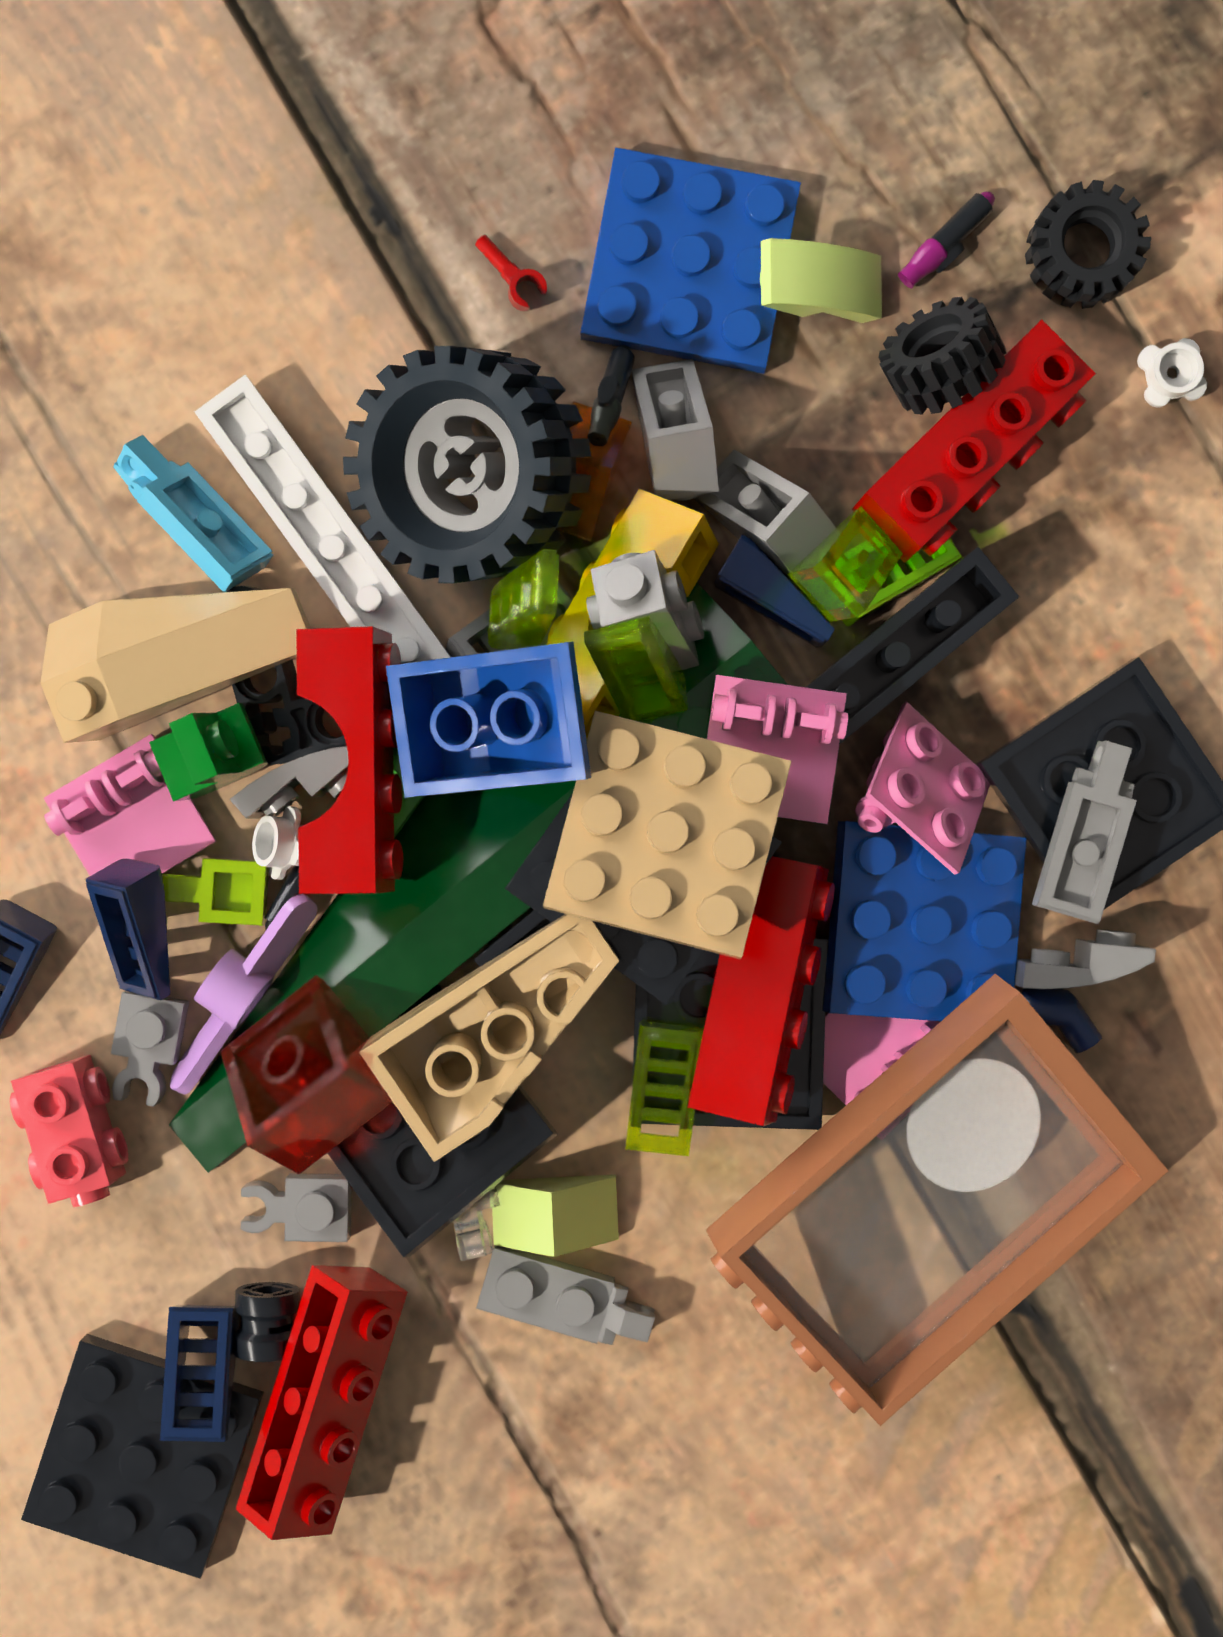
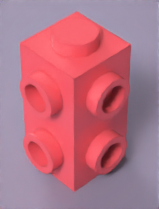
M91 1054L40 1069L12 1080L14 1092L10 1096L11 1112L16 1124L21 1129L25 1128L32 1149V1153H30L28 1158L30 1175L35 1186L40 1190L44 1189L48 1204L70 1198L72 1206L79 1207L109 1196L108 1186L126 1174L124 1164L128 1162V1148L122 1131L118 1127H112L106 1104L110 1102L109 1084L103 1070L100 1067L94 1068Z

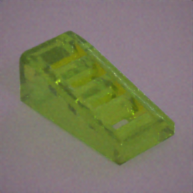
M542 549L501 579L492 589L488 628V644L492 648L511 650L541 646L557 612L559 554H556V550Z
M650 616L584 632V643L622 718L642 721L688 710L684 673L678 660Z
M639 1021L625 1144L626 1150L689 1156L695 1109L688 1108V1102L703 1036V1028ZM654 1046L687 1050L686 1062L649 1058L650 1048ZM648 1071L684 1075L683 1086L646 1082ZM645 1096L680 1099L681 1108L680 1111L643 1107ZM646 1120L679 1124L678 1135L640 1132L641 1122Z

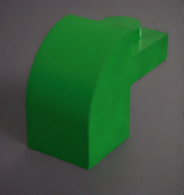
M243 703L234 704L215 713L188 714L169 723L172 730L171 733L149 742L173 802L199 798L243 779L268 764Z

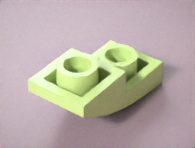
M776 238L761 241V306L801 317L824 312L860 323L882 318L881 255L855 248L813 241Z

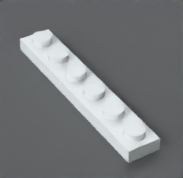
M246 375L194 411L350 627L373 626L391 633L392 643H396L400 650L401 664L451 657Z

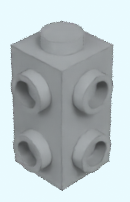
M655 550L645 553L623 554L616 557L611 563L591 569L595 595L587 597L586 604L593 629L598 636L606 634L614 661L617 664L625 662L638 683L699 665L695 641L704 638V631L698 609L694 601L687 602L679 573L677 571L667 573Z

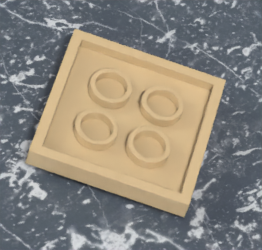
M595 711L587 738L591 778L576 780L543 908L741 959L791 761Z

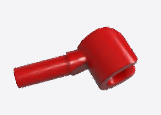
M482 235L476 241L475 246L508 283V297L513 307L520 311H529L530 309L526 301L520 298L516 291V286L522 281L534 283L538 291L544 296L546 295L547 282L542 274L533 269L520 270L487 235Z

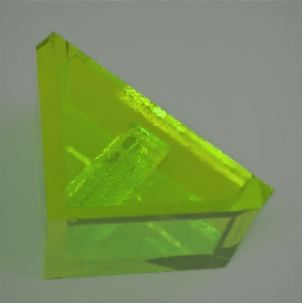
M860 506L808 554L788 576L829 622L856 618L866 611L903 553Z

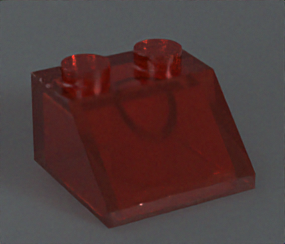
M317 975L221 1050L247 1146L297 1174H301L393 1103L359 1053L368 1041V1035L328 984Z

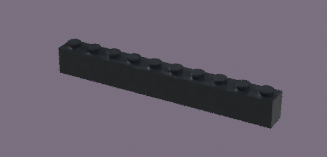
M977 547L808 684L805 688L847 693L844 712L848 713V725L845 738L840 739L839 744L1019 598V595L982 550ZM535 910L531 911L474 959L479 967L551 922Z

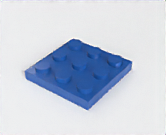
M615 147L580 332L581 340L618 347L625 345L634 350L687 360L693 359V361L764 374L777 310L761 306V241L769 238H791L801 182Z
M838 821L833 876L835 890L830 913L822 1011L833 1014L942 1021L994 974L1015 988L1026 838L973 833L960 873L954 875L900 826L889 825L883 827L880 832L873 833L861 828L858 822Z

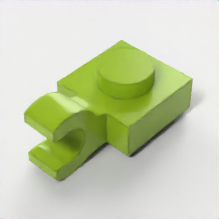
M203 858L201 876L162 874L165 901L199 903L198 922L263 926L266 923L264 917L267 908L268 867L260 866L256 861Z

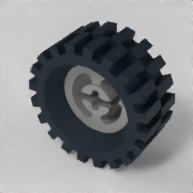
M434 346V351L415 350L403 355L406 366L388 365L377 374L376 377L385 387V390H364L356 405L368 412L366 421H349L345 439L359 442L358 456L343 457L344 475L358 474L360 489L347 492V496L352 510L367 509L371 516L369 520L359 526L368 541H389L381 555L392 565L411 563L407 574L422 580L439 578L438 583L469 582L514 575L513 572L530 570L543 563L538 554L555 553L566 542V539L556 528L576 526L582 515L583 509L570 504L573 493H589L591 475L576 473V458L591 457L589 439L572 437L570 427L583 422L576 405L557 404L555 402L566 389L555 377L537 376L541 368L538 364L526 358L511 357L512 353L458 346ZM475 419L482 421L491 428L497 437L475 436L471 428ZM500 446H502L503 452H495ZM448 479H455V480L449 485ZM455 495L475 496L478 501L477 510L473 511L466 507Z

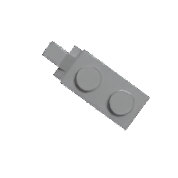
M1098 741L1088 770L1082 768L1075 769L1072 782H1068L1032 905L1099 924V921H1101L1137 800L1132 799L1135 784L1123 781L1132 748L1110 741Z
M495 1245L476 1307L479 1310L596 1344L599 1341L613 1345L616 1334L648 1342L655 1320L654 1308L626 1300L629 1288L615 1283V1277L534 1253Z

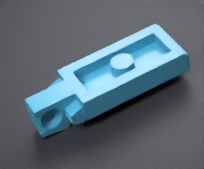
M144 435L125 443L113 468L128 485V489L133 497L137 499V502L223 592H227L267 566L273 557L272 550L189 462L182 466L173 461L168 462Z

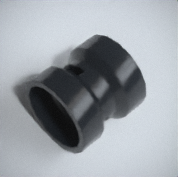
M259 1282L246 1284L235 1290V1310L241 1316V1328L234 1335V1355L237 1358L252 1362H273L283 1359L292 1330L293 1314L299 1308L300 1289L296 1285L282 1282Z

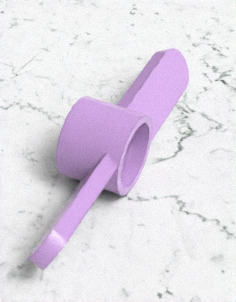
M296 895L282 906L247 958L234 949H230L208 974L198 989L194 1001L212 1014L176 1065L170 1080L172 1090L185 1095L194 1088L233 1030L241 1026L273 982V977L317 914V905L307 895Z

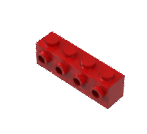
M1042 319L1004 356L1006 359L1003 368L995 369L998 376L992 383L981 382L980 386L983 391L974 398L969 393L961 398L963 404L953 409L951 408L851 509L904 563L920 549L929 557L934 554L958 530L949 520L964 505L972 513L977 511L1001 487L993 476L1007 462L1015 470L1020 468L1044 444L1036 433L1049 420L1059 428L1087 401L1078 391L1096 373Z
M774 856L766 864L742 958L736 959L719 955L688 1108L760 1126L776 1122L778 1113H787L795 1084V1077L786 1074L791 1049L799 1050L801 1048L808 1023V1012L800 1010L805 984L813 985L815 983L821 961V947L813 946L818 920L827 921L834 899V883L826 882L828 869L818 865Z
M311 1266L236 1505V1510L271 1540L330 1535L333 1532L408 1291L370 1267Z

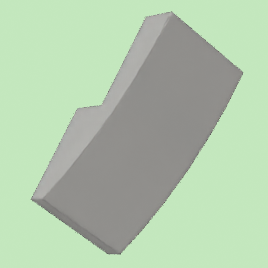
M347 746L326 749L292 760L253 781L230 798V800L246 819H259L263 814L277 817L284 812L286 807L291 806L299 798L294 788L300 783L312 797H323L329 792L334 798H337L347 778L349 761Z
M1097 929L1096 941L1076 939L1073 963H1069L1070 952L1032 948L1031 959L1017 958L1015 985L1022 988L1056 989L1087 986L1117 979L1155 962L1156 949L1135 945L1136 933Z

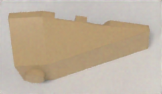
M295 588L105 600L49 624L40 683L63 743L100 741L296 658V629L311 628Z
M564 914L372 1035L359 1053L435 1162L491 1125L509 1098L524 1079L535 1069L542 1060V1056L564 1028L572 1022L616 966L619 958L594 921Z

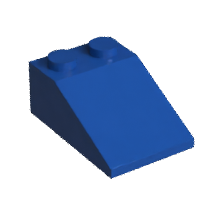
M573 641L386 666L405 798L591 778Z

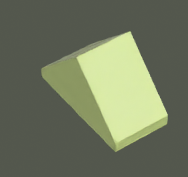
M616 1175L502 1180L491 1189L495 1246L557 1257L619 1240Z

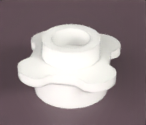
M1183 338L1162 349L1155 345H1149L1138 355L1137 364L1139 368L1145 371L1148 385L1144 392V398L1151 406L1161 408L1169 400L1182 397L1189 401H1195L1205 393L1207 381L1203 377L1204 362L1200 355V348L1195 341ZM1168 368L1176 369V378L1168 377Z
M286 807L282 817L264 816L255 828L252 841L253 856L258 865L268 867L269 875L272 879L282 880L286 875V871L291 866H299L298 828L301 827L299 826L301 813L297 807Z

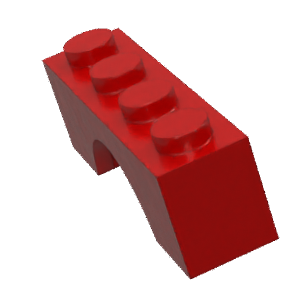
M373 626L296 629L297 695L321 706L334 718L344 735L349 760L347 778L335 803L319 818L298 828L299 894L395 892V879L401 877L403 870V850L400 841L394 840V814L399 813L401 810L403 791L399 775L394 774L393 748H397L386 666L401 664L399 647L396 643H392L391 633Z

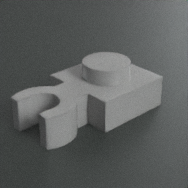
M129 991L122 992L111 1054L129 1058L127 1068L122 1070L114 1080L112 1087L114 1100L122 1101L126 1099L130 1092L131 1081L133 1078H139L146 1082L149 1089L146 1105L154 1107L161 1102L166 1092V1081L164 1075L159 1070L160 1063L174 1065L179 1062L189 1001L166 997L160 1001Z
M290 1173L285 1178V1191H278L271 1183L259 1180L249 1182L241 1189V1197H258L263 1200L266 1206L265 1215L244 1217L241 1221L240 1229L245 1232L260 1233L270 1228L274 1223H285L284 1241L348 1242L351 1237L352 1186L343 1174Z

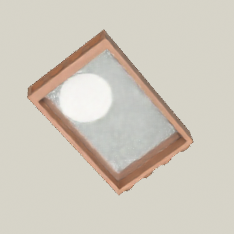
M994 974L710 1225L706 1232L717 1250L711 1261L725 1280L735 1289L745 1283L755 1293L756 1297L751 1300V1303L765 1322L774 1331H778L785 1325L796 1337L790 1344L804 1363L815 1373L824 1366L834 1377L829 1385L843 1404L854 1414L863 1407L881 1426L1168 1172V1169L1025 997L998 975Z

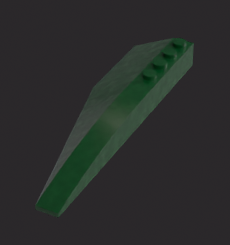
M696 583L690 595L686 598L687 602H695L704 631V638L695 641L699 660L698 666L638 683L625 662L617 664L614 661L610 648H608L606 664L610 683L626 704L619 717L707 739L716 675L788 684L751 639L708 593ZM576 781L426 795L394 838V840L400 841L403 850V870L401 877L395 879V892L338 894L170 1122V1128L208 1173L366 1044L372 1035L389 1025L530 908L505 888L573 793Z

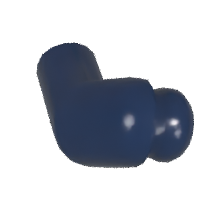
M1063 988L1023 989L1022 995L1047 1025L1058 1026L1076 1054L1090 1049L1102 1039V1035L1084 1008L1069 990Z

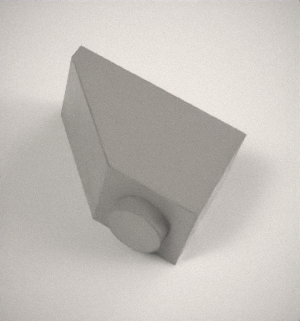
M693 359L632 369L641 431L654 494L667 500L685 501L699 495L719 492L713 426Z
M733 450L717 468L719 492L695 497V500L738 539H740L742 534L751 538L784 575L801 586L843 540V536L809 492L736 450Z

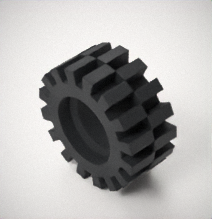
M1093 180L1087 189H1083L1082 181L1072 184L1065 193L1062 190L1058 192L1035 220V224L1029 231L1026 243L1031 244L1025 253L1026 265L1034 263L1035 269L1031 272L1030 277L1034 284L1041 280L1046 283L1047 287L1042 294L1050 300L1058 293L1063 296L1060 305L1069 308L1077 301H1082V309L1093 308L1100 300L1105 304L1121 292L1143 268L1147 260L1143 255L1151 246V237H1143V233L1150 224L1147 215L1136 218L1134 213L1141 204L1135 197L1127 204L1119 199L1125 189L1116 184L1109 192L1103 191L1104 181ZM1081 223L1093 224L1100 228L1106 234L1110 244V253L1107 261L1093 268L1082 267L1074 263L1065 250L1064 240L1067 230Z
M954 297L948 306H945L943 300L933 303L931 312L924 314L921 309L912 315L915 321L911 324L902 322L895 328L898 336L887 337L883 343L885 350L880 351L878 357L881 362L879 365L903 408L907 411L912 409L914 414L923 415L927 408H929L931 414L940 413L945 403L949 402L953 409L963 404L961 397L967 393L973 398L981 393L983 390L980 383H992L998 376L995 369L1003 368L1006 361L1004 354H1007L984 304H979L978 300L972 297L964 302L962 297Z

